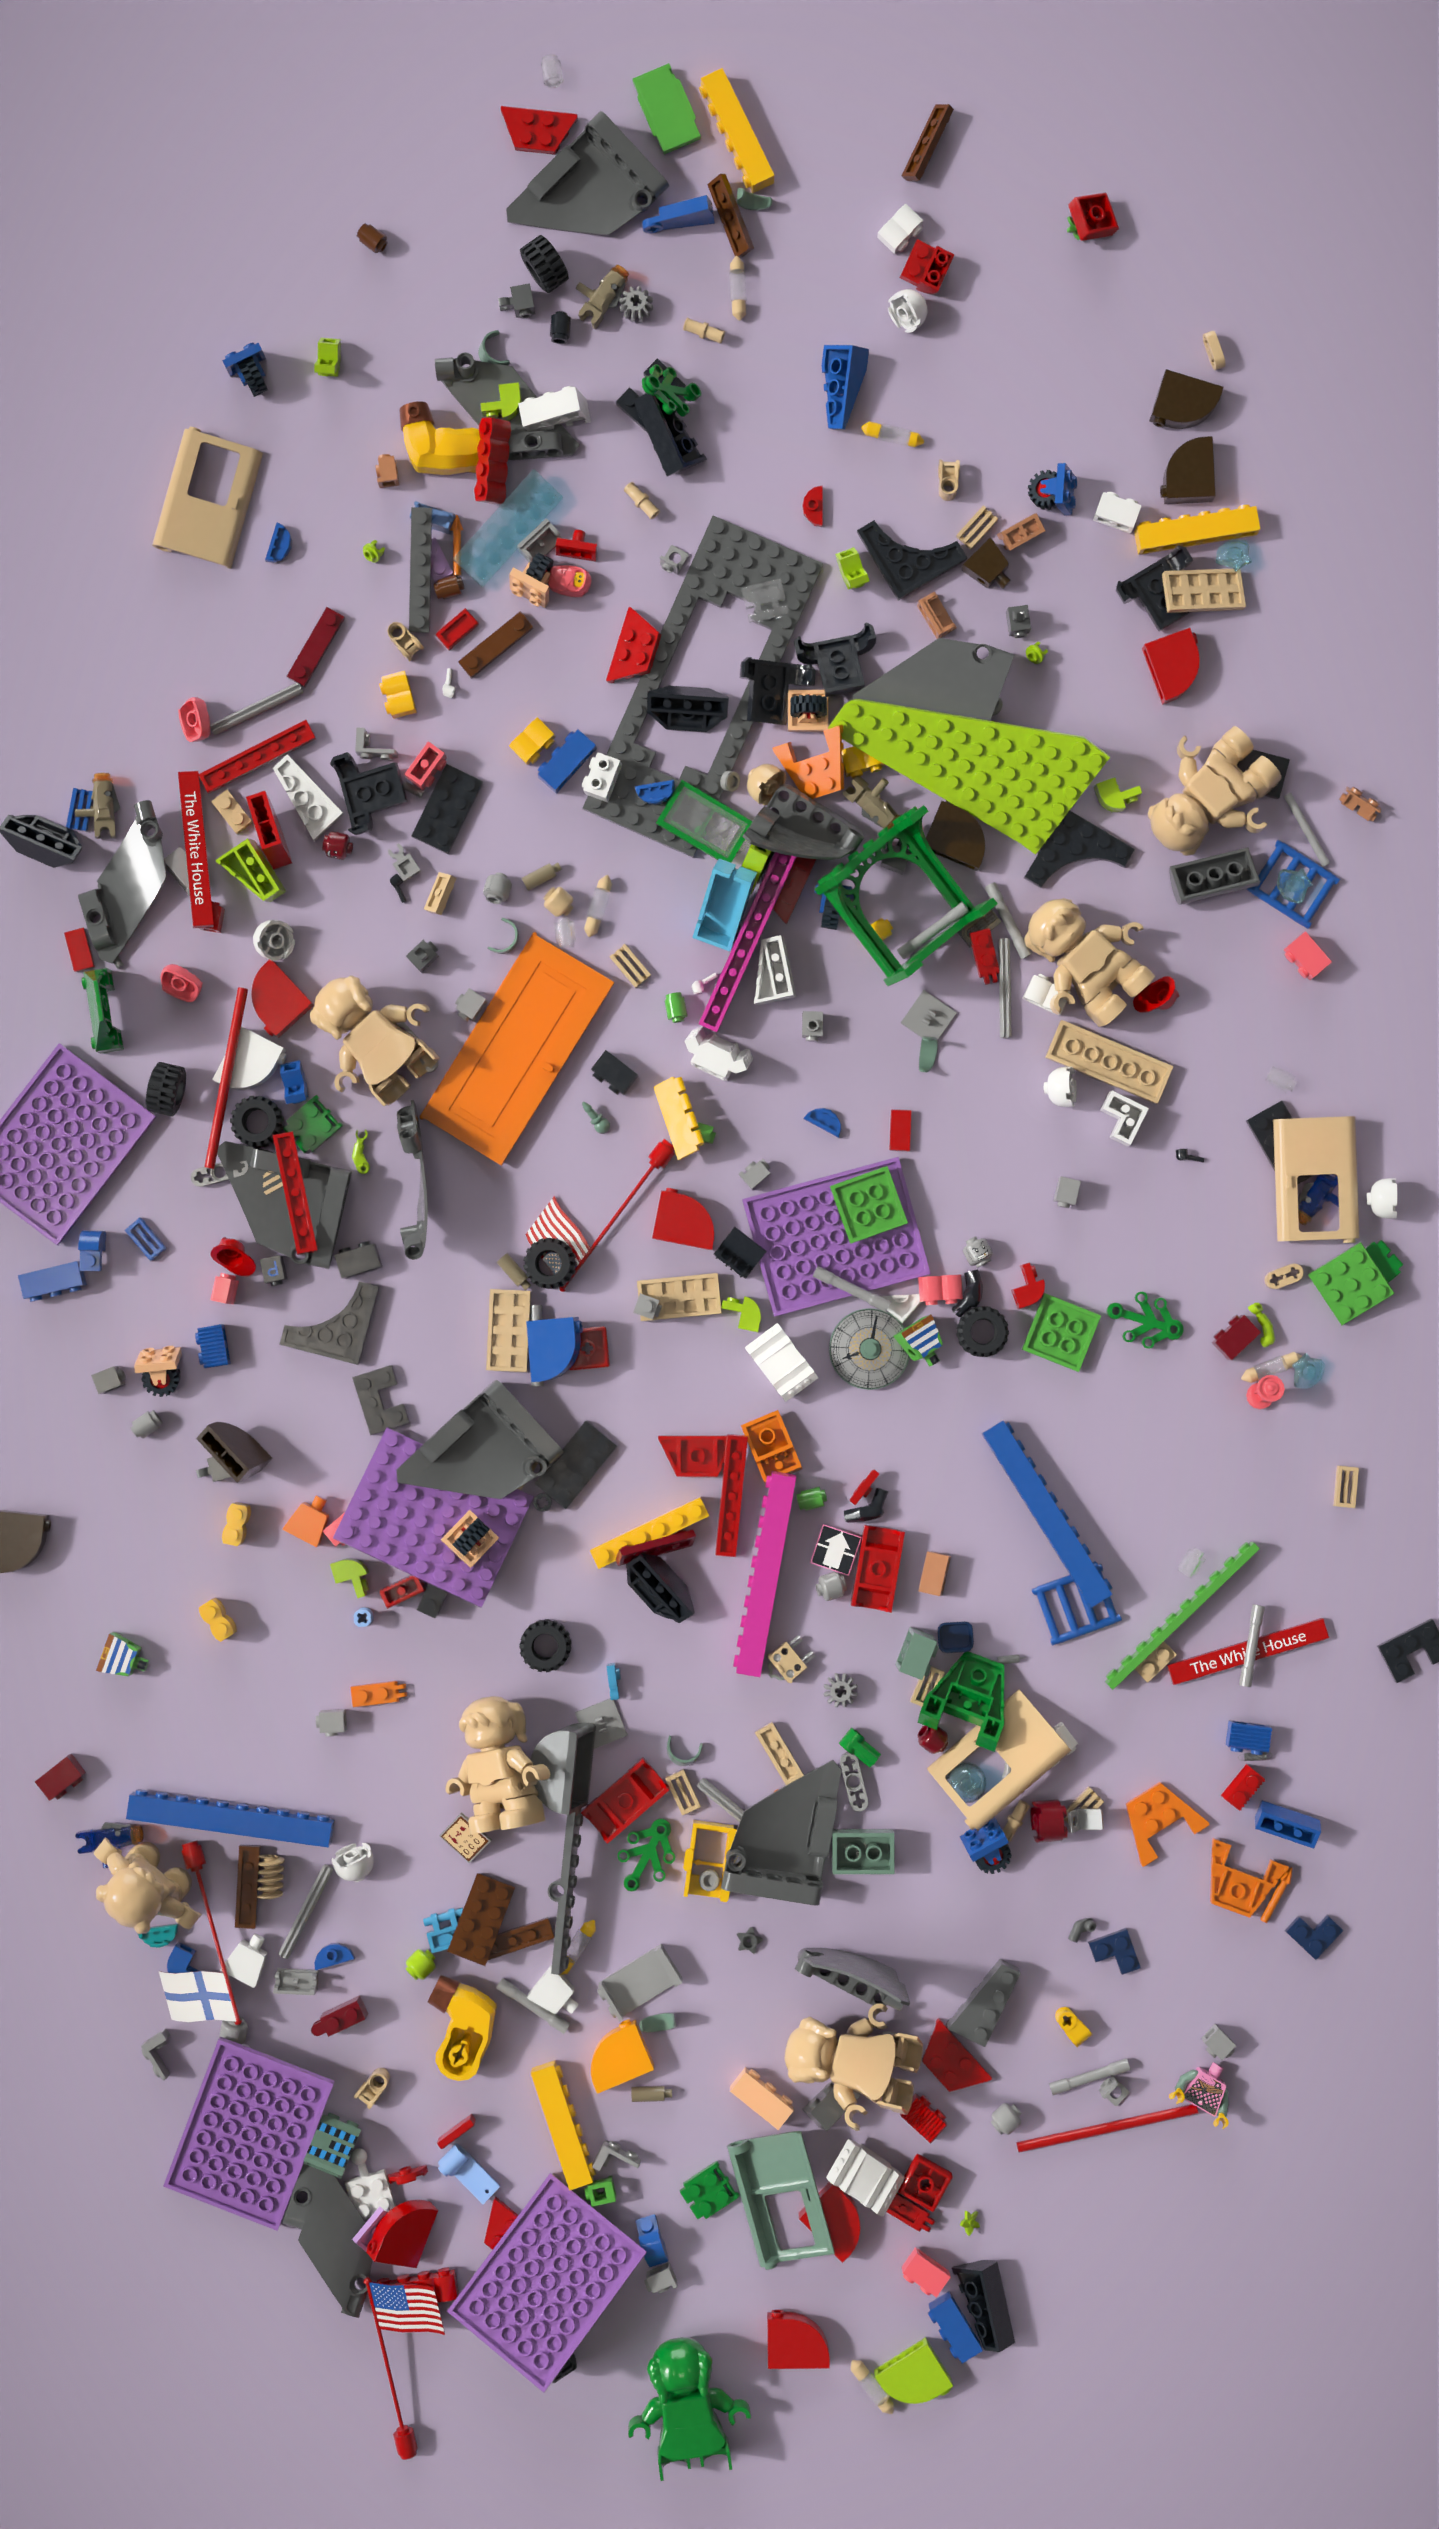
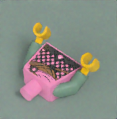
M1213 2062L1208 2071L1198 2067L1196 2070L1192 2069L1181 2075L1176 2084L1175 2091L1169 2094V2098L1173 2099L1177 2096L1176 2104L1182 2103L1185 2099L1214 2117L1217 2114L1218 2118L1213 2122L1215 2127L1218 2126L1219 2121L1223 2123L1222 2129H1225L1229 2124L1226 2118L1229 2106L1228 2089L1224 2081L1219 2078L1224 2068Z

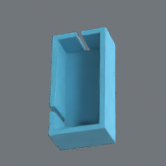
M718 859L712 870L698 917L699 920L697 921L692 938L731 951L741 927L757 872L741 866L739 869H736V864Z

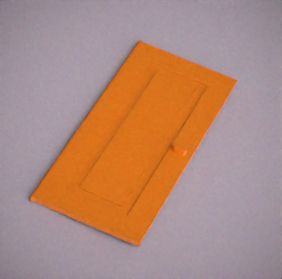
M533 932L419 1118L421 1120L426 1119L502 1166L615 982L540 938L536 932Z

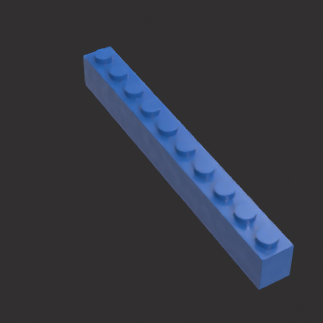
M1000 1421L981 1433L1086 1602L1090 1607H1094L1113 1595L1110 1591L1113 1589L1107 1578L1103 1580L1099 1574L1102 1571L1096 1561L1092 1562L1088 1555L1091 1552L1085 1543L1081 1545L1077 1539L1080 1535L1074 1526L1070 1527L1066 1520L1069 1517L1063 1508L1059 1510L1055 1504L1058 1502L1056 1496L1052 1491L1048 1492L1045 1488L1047 1482L1041 1474L1037 1475L1034 1468L1036 1465L1032 1458H1027L1023 1453L1025 1447L1019 1439L1016 1441L1013 1437L1014 1430L1010 1423Z
M137 1789L136 1792H132L129 1795L127 1820L329 1848L332 1842L335 1820L330 1819V1816L327 1815L311 1817L306 1812H297L296 1815L289 1814V1810L277 1809V1812L269 1811L268 1807L258 1806L257 1809L249 1808L247 1804L241 1803L237 1804V1806H232L227 1801L211 1803L206 1798L189 1800V1797L185 1795H176L175 1798L168 1797V1793L156 1792V1795L148 1794L147 1790Z

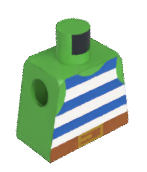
M931 1314L922 1317L894 1335V1338L913 1361L925 1358L929 1367L940 1361L935 1350L941 1347L943 1342Z
M112 1632L108 1635L96 1671L130 1676L133 1674L134 1669L145 1672L149 1660L139 1657L142 1647Z

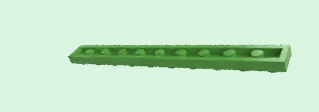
M1245 1542L1238 1549L1239 1553L1235 1557H1229L1223 1563L1224 1567L1220 1571L1216 1570L1210 1575V1581L1205 1586L1203 1584L1194 1591L1195 1595L1190 1600L1187 1598L1180 1604L1179 1607L1181 1609L1177 1613H1171L1165 1619L1166 1623L1161 1628L1159 1626L1150 1633L1151 1637L1146 1642L1143 1640L1136 1646L1135 1649L1137 1651L1132 1656L1127 1655L1121 1661L1122 1665L1117 1670L1113 1669L1106 1675L1107 1680L1105 1683L1112 1690L1118 1686L1260 1548L1254 1542Z

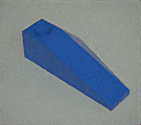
M824 345L821 366L822 373H825L826 378L824 391L827 392L828 397L826 413L829 429H846L867 371L869 349L854 345Z

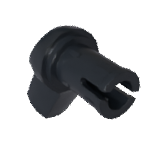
M978 1269L964 1273L966 1288L963 1293V1299L952 1307L953 1313L958 1311L955 1314L958 1317H962L971 1307H977L982 1299L983 1284Z
M876 1488L871 1504L844 1510L845 1521L847 1523H856L882 1517L884 1514V1509L882 1508L888 1491Z

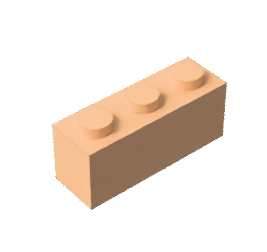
M745 2067L730 2086V2092L779 2130L794 2111L792 2100L784 2094L782 2096L776 2092L777 2089L770 2082L764 2083L759 2079L761 2076L755 2070H748Z

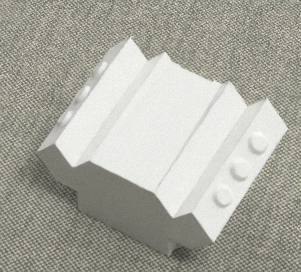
M703 1026L692 1030L685 1039L688 1051L694 1054L691 1065L723 1081H728L731 1072L739 1073L747 1070L753 1060L750 1049L740 1051L737 1042L733 1044L716 1036L715 1032L706 1035Z
M778 1323L745 1347L785 1402L818 1379L816 1373L804 1357L801 1356Z
M848 2139L826 2177L844 2193L851 2195L865 2207L871 2208L877 2215L883 2217L905 2179L897 2169L891 2166V2163L863 2144H858L851 2139Z

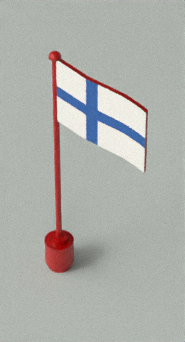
M196 1840L183 1844L181 1853L186 1870L190 1869L191 1872H196L223 1973L209 1971L167 1973L159 1971L172 2020L182 2022L224 2020L235 2021L236 2025H240L242 2020L239 2018L199 1871L203 1869L202 1865L206 1864L202 1846Z

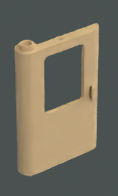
M196 427L185 429L152 546L165 552L177 551L231 569L263 453L251 447L202 433ZM202 443L230 450L240 455L229 498L225 506L188 495V489Z
M1355 1116L1274 1119L1277 1241L1343 1239V1243H1355V1238H1359ZM1337 1175L1339 1229L1337 1231L1301 1232L1299 1230L1298 1176Z
M1020 1689L1004 1701V1727L996 1747V1751L1009 1765L1011 1772L975 1804L967 1806L948 1783L946 1776L980 1747L975 1745L980 1726L976 1725L927 1768L938 1784L967 1818L965 1823L971 1830L976 1828L979 1831L1072 1751Z

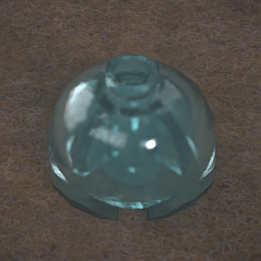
M968 1761L962 1762L946 1776L948 1783L965 1803H973L980 1799L987 1786L986 1777L982 1769Z

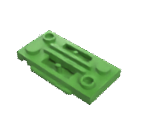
M669 63L632 78L638 94L639 104L652 134L657 138L664 155L701 139L695 124L696 116L680 80L675 78Z

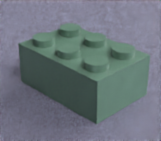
M912 1627L909 1628L895 1664L899 1672L923 1680L924 1676H928L931 1669L929 1661L931 1657L935 1658L939 1648L933 1635Z
M833 1829V1874H895L893 1829Z

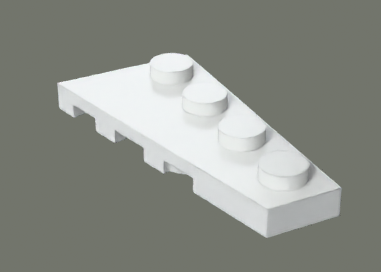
M287 754L273 767V770L315 842L343 815V812Z

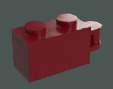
M360 1995L323 2012L320 2020L313 2024L311 2033L314 2036L327 2033L329 2037L365 2020L368 2012Z

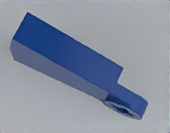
M707 195L659 207V216L642 221L643 232L657 233L661 230L715 224L713 205Z

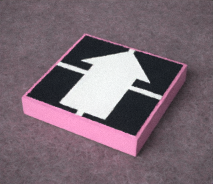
M823 1524L810 1563L849 1576L862 1537Z

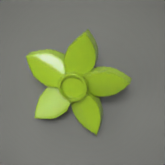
M965 2211V2218L960 2223V2226L965 2228L968 2236L973 2233L974 2228L980 2227L979 2223L975 2221L978 2215L977 2211L972 2214Z

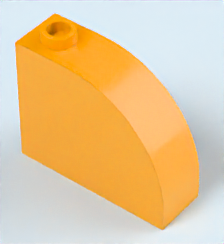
M630 2019L619 2023V2027L612 2029L604 2035L595 2048L591 2063V2077L597 2094L654 2070L653 2060L636 2019L630 2021Z

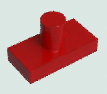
M574 530L572 540L557 538L556 555L596 562L597 544L584 542L586 533L582 530Z

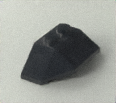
M669 685L648 691L647 713L652 715L666 730L708 732L728 717L729 697L710 688Z
M8 815L0 825L1 835L17 853L52 868L73 863L82 850V845L72 830L37 815Z
M641 1553L626 1564L628 1585L653 1613L667 1619H672L677 1623H681L695 1613L687 1585L661 1557Z

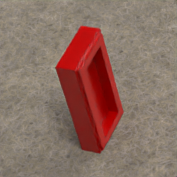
M465 608L435 635L448 650H451L474 630L479 623Z
M85 928L64 932L74 972L94 968L95 965Z
M891 1110L889 1150L910 1151L911 1110Z
M470 2114L440 2136L437 2141L440 2149L445 2148L471 2129L475 2124V2117Z

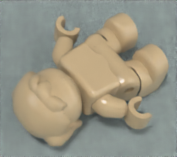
M1233 726L1214 744L1204 766L1197 772L1196 760L1194 758L1200 752L1201 746H1196L1193 752H1189L1184 748L1187 737H1182L1177 746V754L1182 759L1178 776L1184 786L1183 794L1176 793L1170 798H1165L1161 802L1150 806L1148 818L1150 819L1151 829L1155 837L1169 850L1180 851L1183 855L1189 856L1195 854L1204 836L1209 831V823L1215 824L1218 822L1225 828H1238L1245 825L1246 829L1252 833L1263 831L1267 823L1255 824L1251 818L1258 813V808H1253L1247 815L1242 811L1234 809L1254 802L1255 799L1262 798L1270 792L1281 780V774L1277 767L1268 758L1260 756L1251 764L1248 770L1242 772L1236 765L1252 752L1254 746L1241 729Z
M1066 898L1050 900L1044 903L1032 915L1028 925V932L1024 938L1027 948L1045 957L1049 962H1054L1056 956L1065 953L1057 962L1058 967L1054 973L1055 991H1058V994L1051 999L1050 1008L1053 1013L1058 1015L1062 1010L1058 1004L1061 998H1064L1068 1005L1075 1004V999L1068 993V991H1071V984H1073L1081 1005H1084L1086 1014L1098 1027L1105 1026L1115 1019L1127 1006L1117 994L1112 993V990L1118 984L1122 986V989L1130 997H1134L1155 978V975L1146 966L1141 965L1136 959H1133L1130 955L1111 944L1112 942H1119L1121 939L1126 945H1134V940L1128 936V930L1131 928L1138 932L1144 928L1137 922L1128 923L1122 928L1120 926L1103 924L1082 936L1086 928V921L1081 916L1079 907L1072 900Z
M349 976L332 980L317 994L314 1007L310 1012V1018L314 1025L332 1034L337 1040L342 1037V1034L350 1032L344 1037V1045L339 1052L340 1069H343V1072H340L335 1077V1087L338 1091L344 1092L346 1087L343 1085V1079L346 1076L351 1078L352 1083H360L359 1077L353 1072L358 1061L371 1093L383 1106H389L411 1087L409 1082L397 1073V1070L403 1064L407 1066L415 1078H420L427 1072L426 1067L432 1068L440 1060L436 1052L428 1047L423 1040L401 1029L396 1024L406 1022L408 1019L412 1025L420 1026V1021H417L414 1017L415 1011L421 1009L424 1013L430 1011V1008L425 1004H413L408 1009L406 1006L390 1004L381 1010L371 1012L373 1001L358 977ZM420 1058H422V1060L425 1062L423 1065L420 1061Z
M499 1696L484 1697L472 1702L464 1710L459 1721V1728L465 1734L467 1745L481 1751L468 1754L462 1763L458 1777L450 1779L446 1784V1792L449 1795L460 1791L462 1796L470 1795V1799L474 1804V1816L468 1819L470 1834L497 1829L518 1828L545 1821L543 1804L537 1797L538 1791L534 1785H536L537 1779L541 1781L549 1779V1769L544 1764L533 1765V1762L522 1751L520 1746L505 1747V1744L512 1741L515 1735L520 1742H527L526 1719L523 1708L519 1703L509 1702Z
M105 1837L94 1851V1855L102 1863L108 1865L113 1877L107 1884L97 1887L96 1899L104 1903L105 1910L109 1916L122 1926L134 1928L138 1934L150 1931V1923L156 1915L174 1918L179 1925L190 1930L202 1914L190 1908L187 1902L181 1903L192 1887V1879L187 1870L174 1867L163 1874L156 1868L160 1862V1852L154 1844L150 1842L138 1843L123 1857L121 1855L122 1850L114 1847Z
M883 2004L873 2005L868 2012L869 2019L863 2018L851 2024L847 2033L840 2035L839 2041L837 2040V2031L835 2029L825 2026L824 2023L812 2017L804 2018L800 2022L799 2027L790 2034L785 2049V2064L788 2069L789 2078L794 2083L825 2082L830 2078L834 2083V2098L842 2109L846 2111V2123L855 2131H860V2126L857 2123H853V2116L858 2112L866 2115L868 2112L862 2106L856 2105L857 2101L853 2092L864 2095L881 2108L891 2109L893 2112L907 2115L912 2104L914 2085L911 2081L892 2078L894 2067H900L904 2071L917 2073L921 2064L923 2043L917 2036L897 2033L867 2037L874 2031V2027L882 2030L888 2028L883 2021H876L878 2013L888 2010L887 2006Z

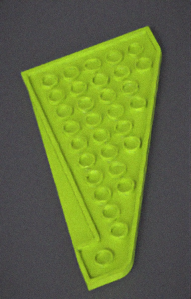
M853 699L845 703L828 726V729L843 725L842 739L1019 842L1035 855L1110 759V755L1083 736L863 699Z

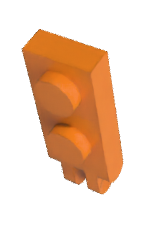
M397 1681L350 1687L353 1707L399 1702V1697L407 1696V1692L398 1691V1689L406 1688V1684H398Z

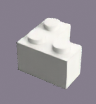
M1110 1091L1100 1111L1118 1119L1109 1138L1125 1146H1130L1149 1108L1114 1091Z

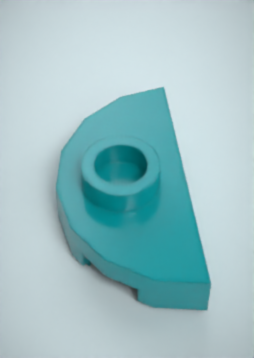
M178 1923L150 1927L149 1932L138 1934V1936L150 1947L160 1948L168 1945L175 1938L178 1932Z

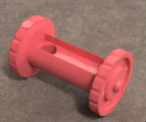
M1266 1375L1258 1383L1249 1387L1246 1394L1247 1401L1255 1409H1265L1272 1402L1279 1400L1283 1396L1284 1384L1277 1376Z

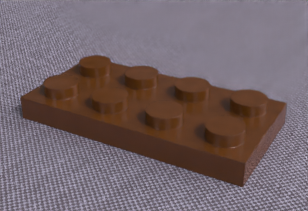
M477 1873L447 1952L486 1966L515 1887Z

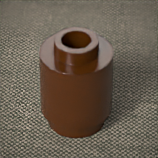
M364 223L357 232L359 241L374 253L384 251L388 244L386 241L387 236L371 224Z
M457 575L442 578L438 582L433 583L437 598H443V600L461 595L462 590L465 589L462 578H458Z

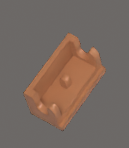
M1034 513L998 533L997 536L1000 540H1003L1005 544L1004 549L1011 551L1043 533L1045 529L1037 513Z
M936 592L918 600L917 607L936 639L942 638L957 628Z
M927 1551L919 1592L943 1596L951 1556Z

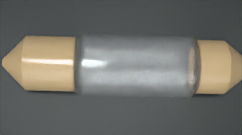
M735 256L730 263V298L732 302V315L740 321L746 315V276L744 263L738 256Z
M609 875L601 878L595 888L584 927L588 937L598 933L600 923L603 920L612 887Z
M1292 1352L1254 1365L1244 1372L1241 1379L1253 1383L1260 1381L1266 1375L1274 1376L1285 1372L1287 1369L1298 1366L1302 1355Z
M852 2360L851 2372L858 2379L859 2384L874 2404L883 2413L893 2414L894 2403L879 2385L873 2373L868 2370L861 2360Z

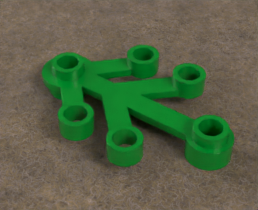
M655 364L649 369L651 375L645 376L642 379L643 390L647 394L655 395L663 403V410L670 415L676 410L681 417H685L690 412V409L676 395L684 396L689 402L695 401L702 394L700 388L695 383H690L685 388L672 386V380L677 376L675 370L672 367H668L663 371L659 365ZM663 374L664 379L663 382L660 383L658 378Z
M1138 1292L1134 1297L1135 1301L1140 1304L1145 1316L1125 1310L1119 1303H1111L1106 1309L1107 1315L1112 1319L1123 1317L1142 1324L1133 1330H1127L1123 1333L1122 1338L1125 1342H1132L1135 1340V1337L1153 1328L1162 1330L1152 1337L1147 1336L1142 1339V1346L1147 1349L1152 1348L1155 1343L1165 1338L1178 1339L1184 1331L1182 1323L1172 1319L1166 1307L1167 1301L1164 1298H1157L1154 1301V1307L1160 1311L1164 1322L1157 1320L1147 1302L1148 1296L1145 1292ZM1139 1294L1144 1295V1301L1140 1302L1138 1300ZM1159 1300H1162L1164 1302V1306L1162 1308H1159L1157 1306V1302ZM1114 1307H1117L1119 1309V1313L1117 1315L1112 1313V1309ZM1171 1326L1177 1327L1176 1333L1170 1331ZM1130 1332L1132 1334L1131 1340L1125 1338L1126 1333ZM1146 1339H1150L1152 1341V1344L1150 1346L1145 1345Z
M657 1819L652 1823L651 1828L628 1833L627 1840L630 1844H636L639 1839L652 1836L648 1844L628 1850L621 1849L618 1852L617 1857L620 1862H627L629 1858L642 1854L633 1873L628 1874L624 1879V1887L628 1891H636L639 1888V1878L649 1859H651L654 1869V1880L662 1882L665 1879L666 1873L661 1867L656 1850L659 1841L664 1850V1862L671 1864L675 1861V1853L671 1850L668 1836L671 1833V1825L667 1820ZM659 1826H663L665 1828V1831L663 1833L657 1831V1828ZM635 1834L637 1836V1840L631 1841L629 1838L630 1835ZM620 1853H627V1858L622 1859ZM667 1854H672L673 1859L667 1860L665 1856ZM657 1872H662L663 1877L657 1878L655 1874ZM634 1880L636 1885L630 1887L628 1881Z

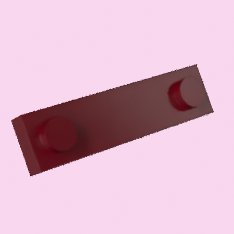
M326 607L287 674V678L306 687L345 620L344 616Z
M693 1529L689 1531L681 1530L674 1535L633 1546L625 1545L619 1549L615 1560L617 1565L621 1566L627 1564L641 1553L658 1556L688 1548L693 1545L696 1534Z

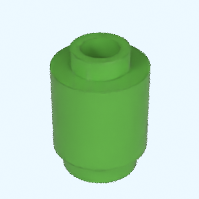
M681 992L665 995L666 1000L664 1002L668 1020H672L673 1023L685 1021L684 1018L688 1015L685 999L682 997Z
M820 1486L803 1490L800 1494H796L800 1510L805 1509L808 1511L825 1506L824 1502L827 1501L825 1489L821 1490Z

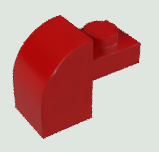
M1030 1262L1020 1265L1026 1285L1011 1290L1017 1309L1036 1303L1042 1297L1045 1290L1044 1279L1035 1280L1038 1277L1034 1265H1030Z

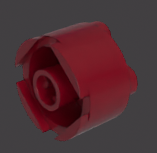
M1058 1799L1033 1801L1032 1804L1035 1807L1030 1809V1821L1032 1830H1036L1037 1836H1033L1035 1842H1054L1067 1838L1068 1831L1067 1827L1064 1826V1818L1067 1816L1065 1805L1061 1806Z

